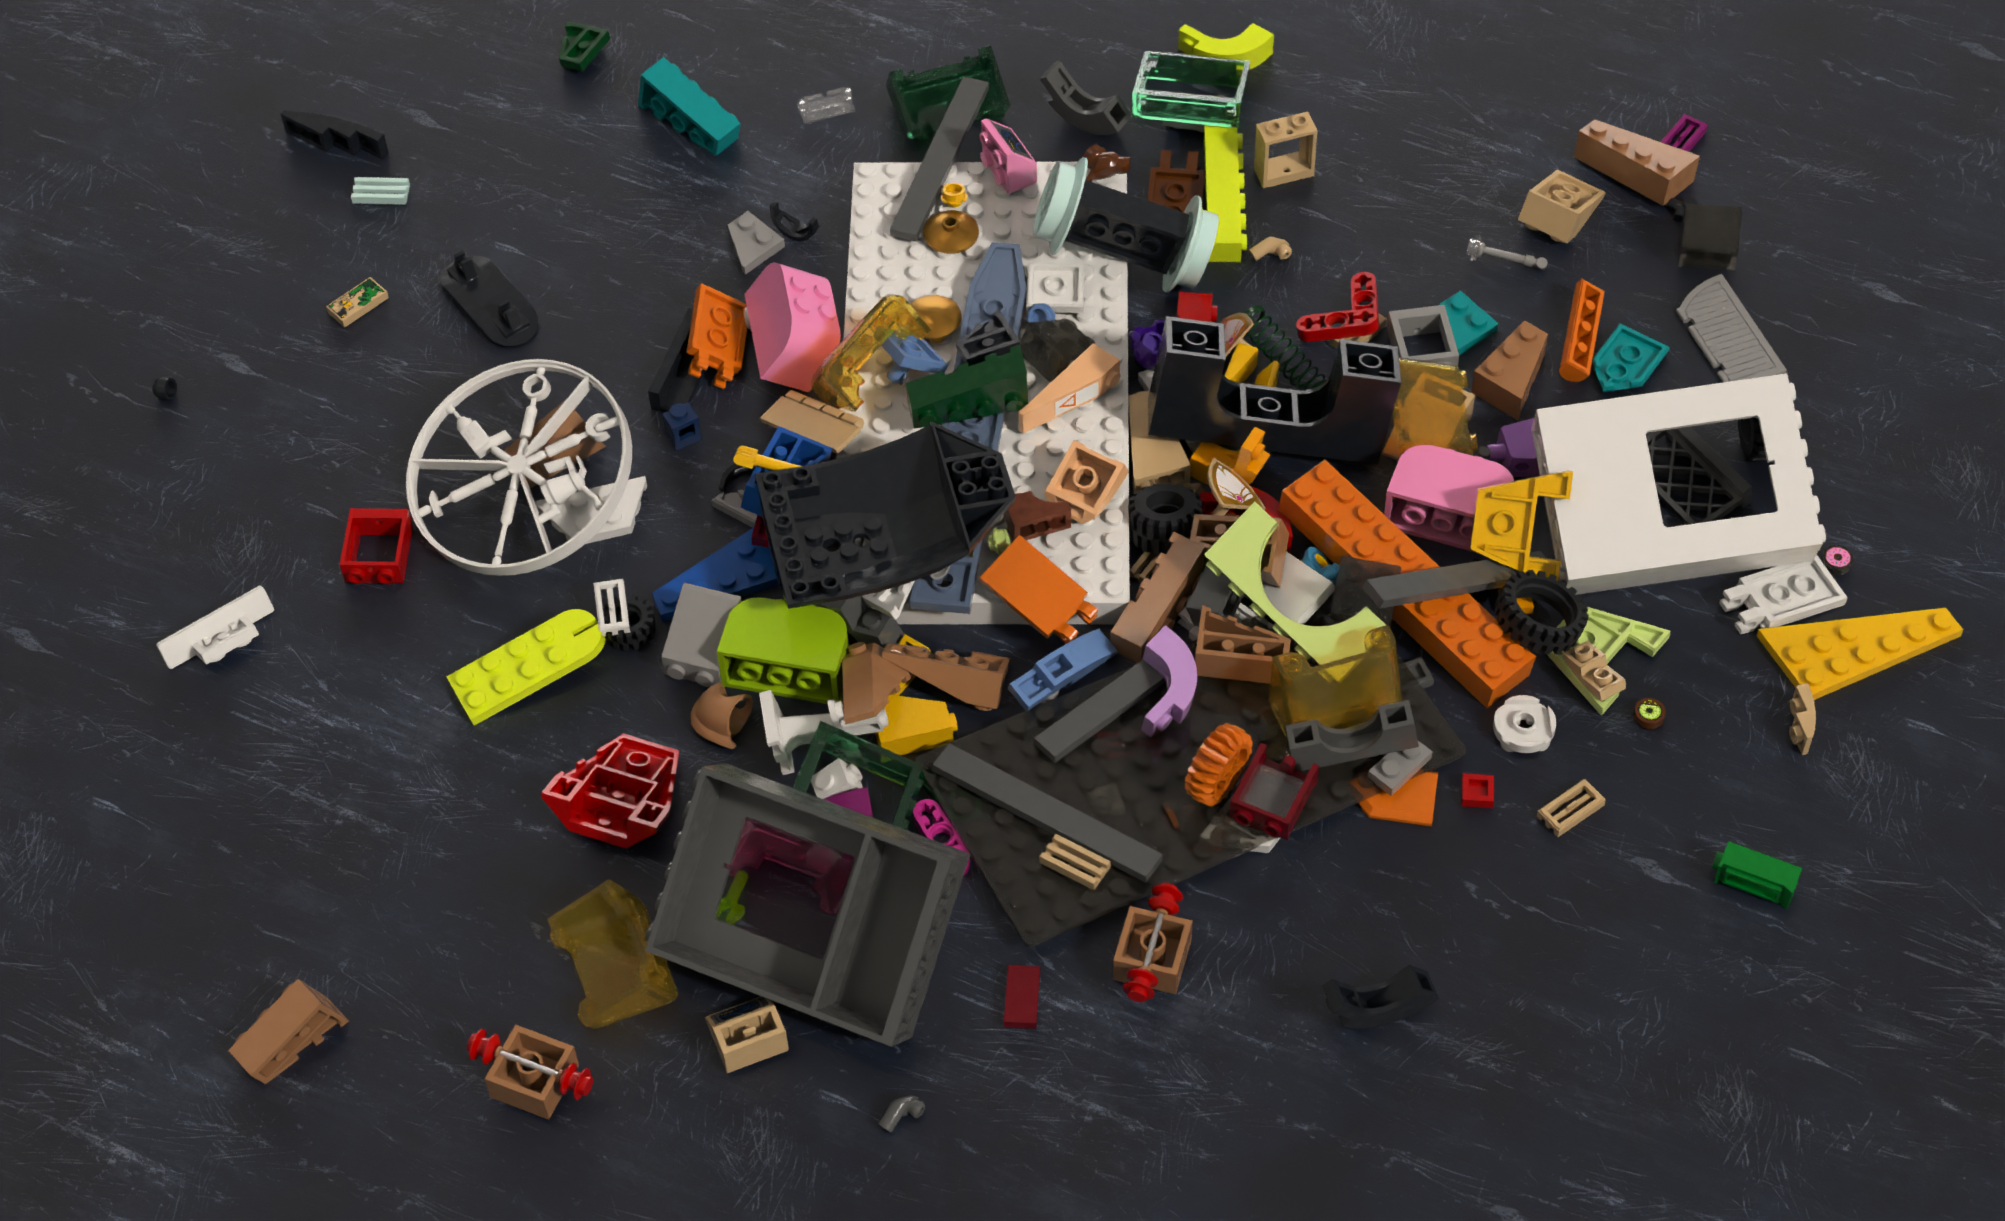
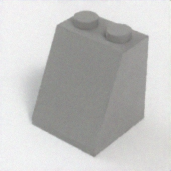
M688 583L683 584L661 656L665 675L678 680L685 679L697 682L705 687L719 682L722 683L717 649L729 613L737 604L742 602L741 596Z

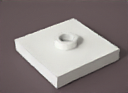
M1028 263L1026 312H1029L1030 308L1035 304L1045 303L1051 306L1055 313H1083L1085 264Z

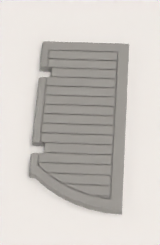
M1722 274L1711 277L1695 287L1684 299L1681 306L1676 309L1683 323L1692 322L1693 325L1687 329L1711 366L1723 369L1717 373L1722 382L1786 373V368Z

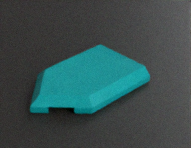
M1619 324L1592 359L1602 391L1609 392L1643 386L1668 353L1670 347Z

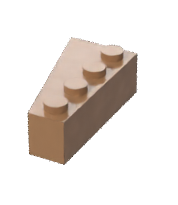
M1595 119L1579 130L1573 156L1662 206L1694 182L1700 159L1699 155Z
M1173 532L1169 539L1171 547L1167 554L1161 552L1156 559V567L1152 573V578L1148 579L1145 577L1140 584L1136 595L1137 602L1130 600L1110 633V642L1118 650V653L1136 663L1143 660L1145 646L1165 625L1171 630L1173 629L1175 619L1186 606L1189 596L1193 594L1198 584L1200 573L1204 571L1205 546L1176 532Z

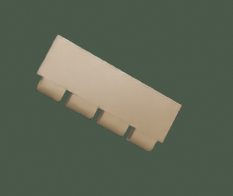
M790 390L785 395L786 397L782 396L759 418L762 423L774 428L780 426L833 448L832 452L839 454L861 432L864 426V419L793 390Z

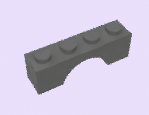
M1409 700L1378 706L1372 718L1353 728L1334 729L1324 726L1317 719L1285 725L1291 756L1296 761L1295 770L1299 772L1310 770L1313 763L1319 765V767L1419 747Z

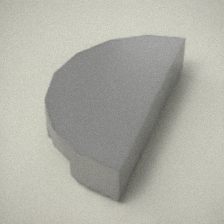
M738 490V493H728L725 495L720 493L711 500L714 508L751 527L755 526L757 514L740 508L744 490Z

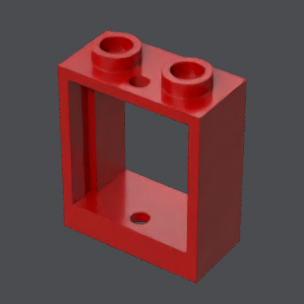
M350 508L340 560V568L345 582L355 584L404 583L413 524L408 509ZM361 536H399L395 562L356 561Z

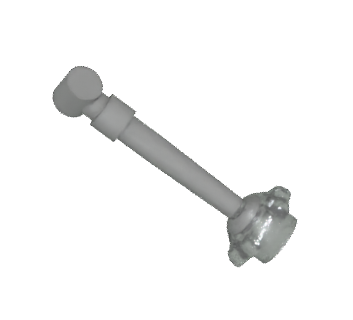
M1477 235L1476 239L1470 238L1466 252L1467 255H1471V261H1475L1476 258L1484 253L1522 263L1524 266H1534L1541 271L1545 270L1548 264L1547 260L1543 257L1537 259L1531 255L1525 256L1485 247V243L1480 235Z

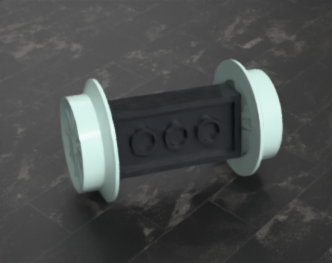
M1082 157L1074 166L1061 161L1056 162L1044 187L1033 226V236L1049 241L1050 253L1052 255H1056L1064 241L1163 273L1162 288L1164 292L1169 293L1177 284L1190 289L1195 288L1209 261L1219 221L1217 214L1202 209L1200 196H1194L1183 213L1085 180L1088 161L1085 157Z

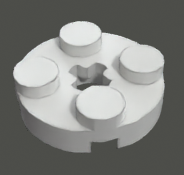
M1519 695L1505 700L1504 705L1496 710L1493 721L1494 734L1500 741L1501 747L1507 752L1515 751L1519 753H1534L1548 749L1556 729V717L1553 710L1549 706L1546 708L1539 703V699L1532 696ZM1521 720H1526V723L1532 725V727L1521 728L1518 725H1520Z

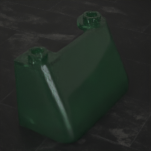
M991 45L979 48V56L972 57L971 59L969 55L965 56L962 62L916 74L914 70L908 71L907 76L904 75L902 69L889 72L886 88L907 137L919 141L927 138L929 134L937 132L963 77L989 82V90L974 122L988 118L993 121L1005 116V112L1010 107V101Z

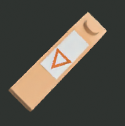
M1094 343L1090 345L1018 412L1019 431L1024 434L1102 396L1109 388H1114L1121 377L1120 360Z

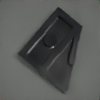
M1000 310L992 314L993 320L986 326L980 323L969 335H965L956 342L957 352L964 363L968 362L969 366L984 362L986 361L985 356L996 353L997 356L1010 353L1011 347L1020 344L1019 339Z

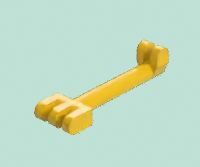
M739 446L733 458L735 464L751 469L754 465L773 471L801 467L757 454V449L747 446Z

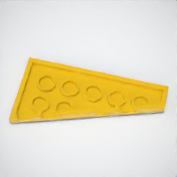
M1937 608L1758 629L1757 637L1795 688L1797 685L1808 683L1813 700H1816L1959 638L1962 635L1963 628L1947 608Z

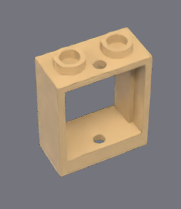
M1309 112L1256 124L1254 171L1263 189L1314 176L1318 130ZM1300 138L1298 152L1269 158V145Z

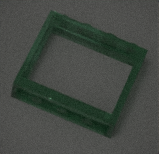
M1145 51L1132 94L1131 117L1239 128L1249 84L1250 61ZM1149 57L1157 58V61H1150L1148 63ZM1237 66H1244L1243 70L1237 69ZM1150 79L1238 87L1236 98L1148 90ZM1227 106L1233 107V110H1227Z
M820 721L810 741L792 788L806 793L820 755L824 751L904 786L891 825L907 830L910 821L905 819V816H911L917 802L912 796L917 797L924 779L919 778L923 765Z

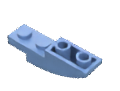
M1100 628L1072 640L1036 662L1034 668L1010 683L1008 690L1027 712L1068 683L1072 685L1116 655L1118 650Z

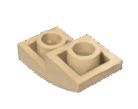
M1589 641L1563 653V659L1572 672L1600 701L1626 689L1625 679L1607 665L1606 655Z
M1808 683L1797 685L1793 698L1790 700V709L1794 716V721L1789 728V734L1794 745L1797 744L1802 755L1808 754L1816 724L1815 704Z

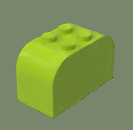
M757 597L744 600L737 604L729 613L717 649L722 684L724 687L759 693L771 690L773 695L828 704V700L839 702L843 697L842 659L848 652L847 647L849 646L846 623L837 612L828 608L809 605L788 609L784 599L775 600Z

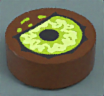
M1644 698L1635 705L1633 717L1640 727L1656 729L1663 724L1666 709L1659 700Z

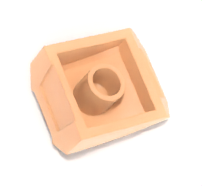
M1073 440L1048 484L1044 495L1048 502L1068 501L1071 508V519L1084 524L1095 519L1103 511L1123 483L1129 470L1124 463L1103 456L1087 448L1084 444Z

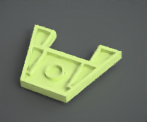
M1587 607L1586 613L1589 614L1587 624L1575 645L1570 649L1589 641L1606 655V662L1608 664L1623 645L1628 642L1653 657L1669 639L1671 631ZM1563 620V621L1557 626V628L1565 627V626H1566L1565 620ZM1563 650L1560 654H1554L1553 651L1550 655L1547 654L1601 716L1619 696L1618 692L1600 701L1580 682L1563 659Z

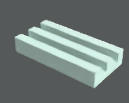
M355 177V185H353V193L351 194L352 204L406 205L410 188L409 178Z

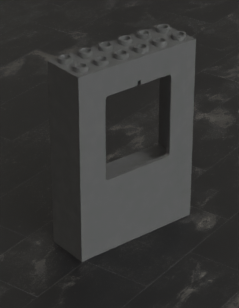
M726 763L702 767L696 773L693 780L695 791L692 800L687 803L684 809L683 818L686 820L682 831L678 833L674 842L676 852L673 862L669 863L664 874V879L667 881L664 891L659 894L655 903L657 913L654 923L650 924L646 932L645 940L648 942L645 951L891 1047L912 1038L970 853ZM747 817L854 857V863L823 958L813 956L717 918L716 914L730 869L725 867V865L733 863Z

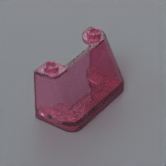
M747 817L733 863L725 865V867L730 869L729 875L736 877L739 872L738 870L745 866H751V868L757 870L764 858L815 877L816 880L812 886L813 892L821 896L820 910L835 915L840 907L854 858L844 852Z

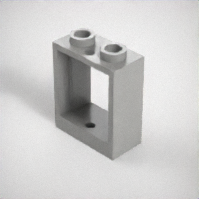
M1445 305L1389 311L1387 332L1391 346L1398 347L1401 381L1419 380L1422 373L1430 377H1446L1457 374L1459 353ZM1441 333L1446 352L1408 356L1403 337Z

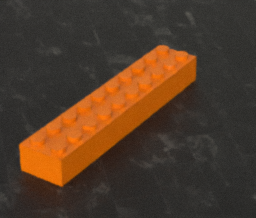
M1326 460L1282 490L1278 510L1333 563H1337L1340 567L1346 565L1351 570L1349 578L1365 593L1363 585L1367 579L1440 567ZM1469 593L1381 608L1486 708L1490 707L1531 673L1536 656L1528 648L1522 647L1519 640L1514 642L1510 638V632L1505 634L1502 630L1503 625L1498 624L1497 620Z

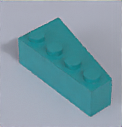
M663 57L641 74L638 97L639 107L644 110L649 107L654 111V117L661 121L666 118L672 123L673 129L677 132L682 133L686 131L689 133L691 141L714 156L720 154L738 139L741 123L736 116L728 113L719 105L714 97L708 96L702 91L699 85L694 80L687 78L677 65L670 63Z

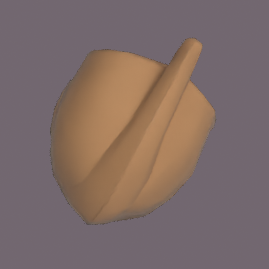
M721 682L716 683L703 692L694 704L691 711V725L705 739L726 748L734 749L736 743L732 741V738L743 729L752 712V696L741 694L728 697L724 685ZM746 698L744 708L738 709L735 707L739 701Z

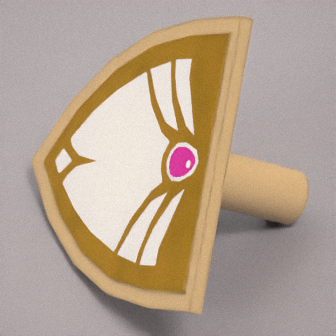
M1236 313L1222 319L1221 323L1224 324L1225 357L1238 343L1251 346L1244 340V335L1254 325L1252 319L1247 314Z
M1213 458L1208 466L1207 477L1212 493L1219 504L1211 515H1225L1230 508L1248 509L1254 502L1265 511V506L1252 487L1230 467Z

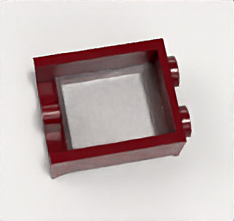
M1261 743L1230 801V818L1243 826H1252L1264 831L1271 837H1280L1288 841L1289 835L1313 788L1318 784L1319 765L1313 763L1308 774H1304L1295 770L1296 761L1289 755H1285L1280 764L1266 759L1267 745Z

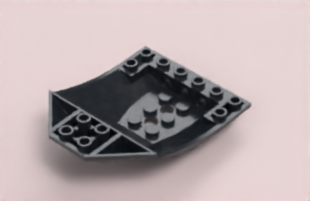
M930 421L929 426L905 437L844 458L814 465L755 474L767 542L778 586L788 609L868 595L910 583L939 572L970 554L1015 501V493L1002 453ZM857 538H866L870 543L859 547L853 541ZM831 546L839 548L833 552L826 550L827 547Z

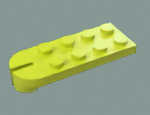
M571 609L558 614L446 677L475 726L590 662L602 651L606 639L602 632L599 631L598 622L591 613L581 609Z

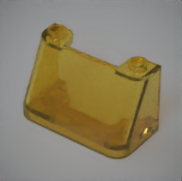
M887 294L822 362L812 376L811 386L813 391L822 402L855 412L864 403L862 398L859 397L858 392L859 386H862L865 382L857 372L859 368L892 333L902 340L908 335L922 340L931 329L903 296Z
M1399 357L1401 386L1393 410V419L1400 455L1414 446L1433 445L1474 456L1473 451H1477L1479 448L1476 433L1470 434L1463 396V388L1468 387L1466 370L1460 371L1459 365Z
M1389 625L1372 629L1365 635L1364 646L1367 652L1322 665L1310 667L1307 659L1295 652L1272 657L1269 703L1287 739L1285 725L1317 719L1321 724L1330 728H1353L1372 718L1378 706L1403 701L1396 641Z
M608 879L548 918L551 928L550 938L558 948H564L571 953L587 997L579 1002L580 1010L577 1012L579 1019L586 1027L590 1026L593 1029H599L663 1007L678 998V992L666 960L645 951L648 942L645 940V936L651 920L644 904L635 894Z

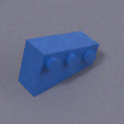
M778 426L763 455L795 465L807 466L829 461L833 448ZM756 466L746 484L740 508L762 516L755 474L773 470Z

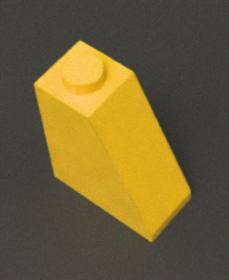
M896 695L888 696L889 703L884 708L887 713L889 726L883 727L884 731L875 732L882 760L946 746L949 743L954 744L953 731H958L955 714H949L946 702Z

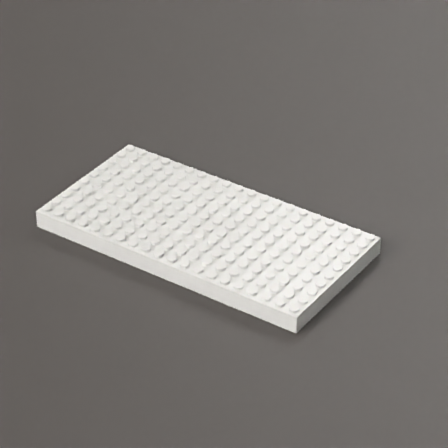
M922 162L854 163L839 409L864 419V426L861 432L837 454V459L879 447L925 428H913L907 402L906 383L935 373L910 368L902 385L892 382L886 375L895 360L872 337L876 326L912 333L905 326V312L908 306L923 296L940 295L953 300L961 310L962 318L959 327L952 334L946 336V339L941 343H932L929 339H923L948 364L944 374L952 373L957 354L956 342L960 338L970 282L991 243L995 242L1020 244L1026 283V297L1018 339L1027 370L1028 403L1093 343L1120 360L1121 377L1114 388H1109L1102 396L1024 434L1019 431V411L1005 413L998 452L1002 453L1014 493L1032 491L1035 497L1047 501L1044 495L1045 490L1073 440L1084 444L1087 448L1103 456L1124 463L1129 470L1127 261L1064 241L1056 255H1052L1050 253L1049 241L1033 236V226L1038 205L1048 177L1056 162H1036L1037 183L1010 194L1006 192L1002 185L996 183L993 172L989 167L986 168L982 162H954L943 187L948 183H960L965 187L968 199L959 207H949L940 199L943 192L942 187L928 219L942 211L956 210L967 213L976 220L979 227L977 241L971 248L955 254L941 253L929 247L925 242L923 229L917 242L890 236L891 225ZM1064 162V163H1067V164H1070V165H1073V166H1074L1077 162ZM1087 168L1086 178L1090 174L1091 169ZM1127 173L1115 174L1109 178L1095 180L1103 186L1127 194ZM1028 263L1085 264L1083 313H1055V323L1051 329L1045 332L1033 330L1028 323V312H1026ZM1129 473L1113 498L1095 519L1084 524L1071 519V528L1027 540L1088 592L1084 601L1091 603L1098 609L1097 617L1090 624H1116L1130 602ZM1004 514L983 537L970 614L910 609L911 588L900 616L896 620L898 624H1029L979 581L980 576L999 557L996 552H991L988 543V535L992 534L993 529H1006L1009 534L1010 543L1014 541ZM864 538L863 546H866L870 541ZM943 580L942 584H937L940 587L950 586L948 580ZM866 604L868 608L875 609L870 605ZM1076 613L1067 622L1068 624H1087Z

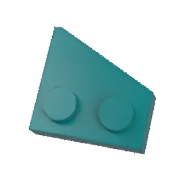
M1462 291L1457 292L1440 303V305H1445L1459 356L1498 331L1499 323Z

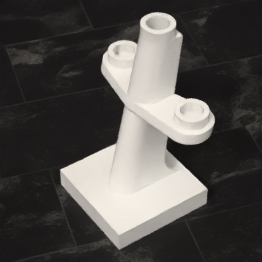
M771 690L759 693L767 744L769 747L772 746L773 756L777 763L780 762L783 775L795 773L792 751L800 745L842 738L848 756H855L856 752H860L857 735L884 731L883 727L889 726L885 708L876 717L845 724L843 704L841 701L835 702V700L827 701L830 713L784 717Z

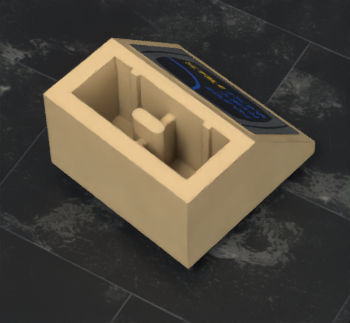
M760 996L705 1017L727 1073L789 1051L785 1028L774 1003L770 999Z

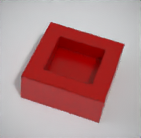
M1463 773L1461 806L1493 808L1494 775Z

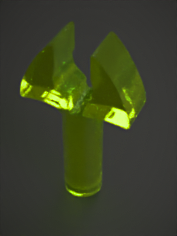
M740 870L736 873L726 897L721 898L716 914L719 919L720 913L730 907V912L726 917V922L730 924L736 923L746 913L745 906L737 903L749 877L745 871Z

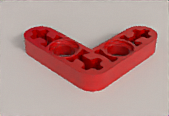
M1360 272L1351 278L1352 310L1312 314L1299 318L1296 322L1298 338L1304 342H1316L1366 336L1375 333L1379 329L1378 294L1375 275L1369 272ZM1366 285L1367 290H1361L1362 286ZM1365 301L1371 302L1368 305H1358L1359 303ZM1336 323L1344 324L1340 327H1331L1333 324Z

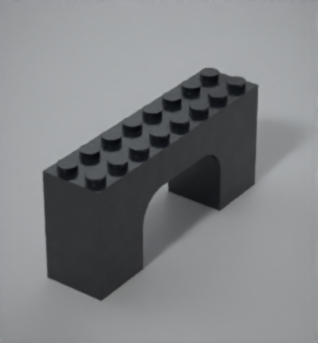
M1166 316L1148 396V435L1241 447L1254 427H1257L1265 432L1262 444L1265 445L1264 450L1324 457L1332 460L1355 461L1363 464L1379 463L1401 386L1397 346L1340 339L1331 374L1323 384L1310 390L1284 389L1234 382L1222 375L1226 360L1224 324Z

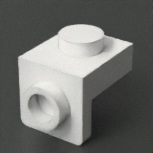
M839 758L810 777L816 796L821 799H826L849 790L863 788L860 781L862 780V774L854 764L850 765Z

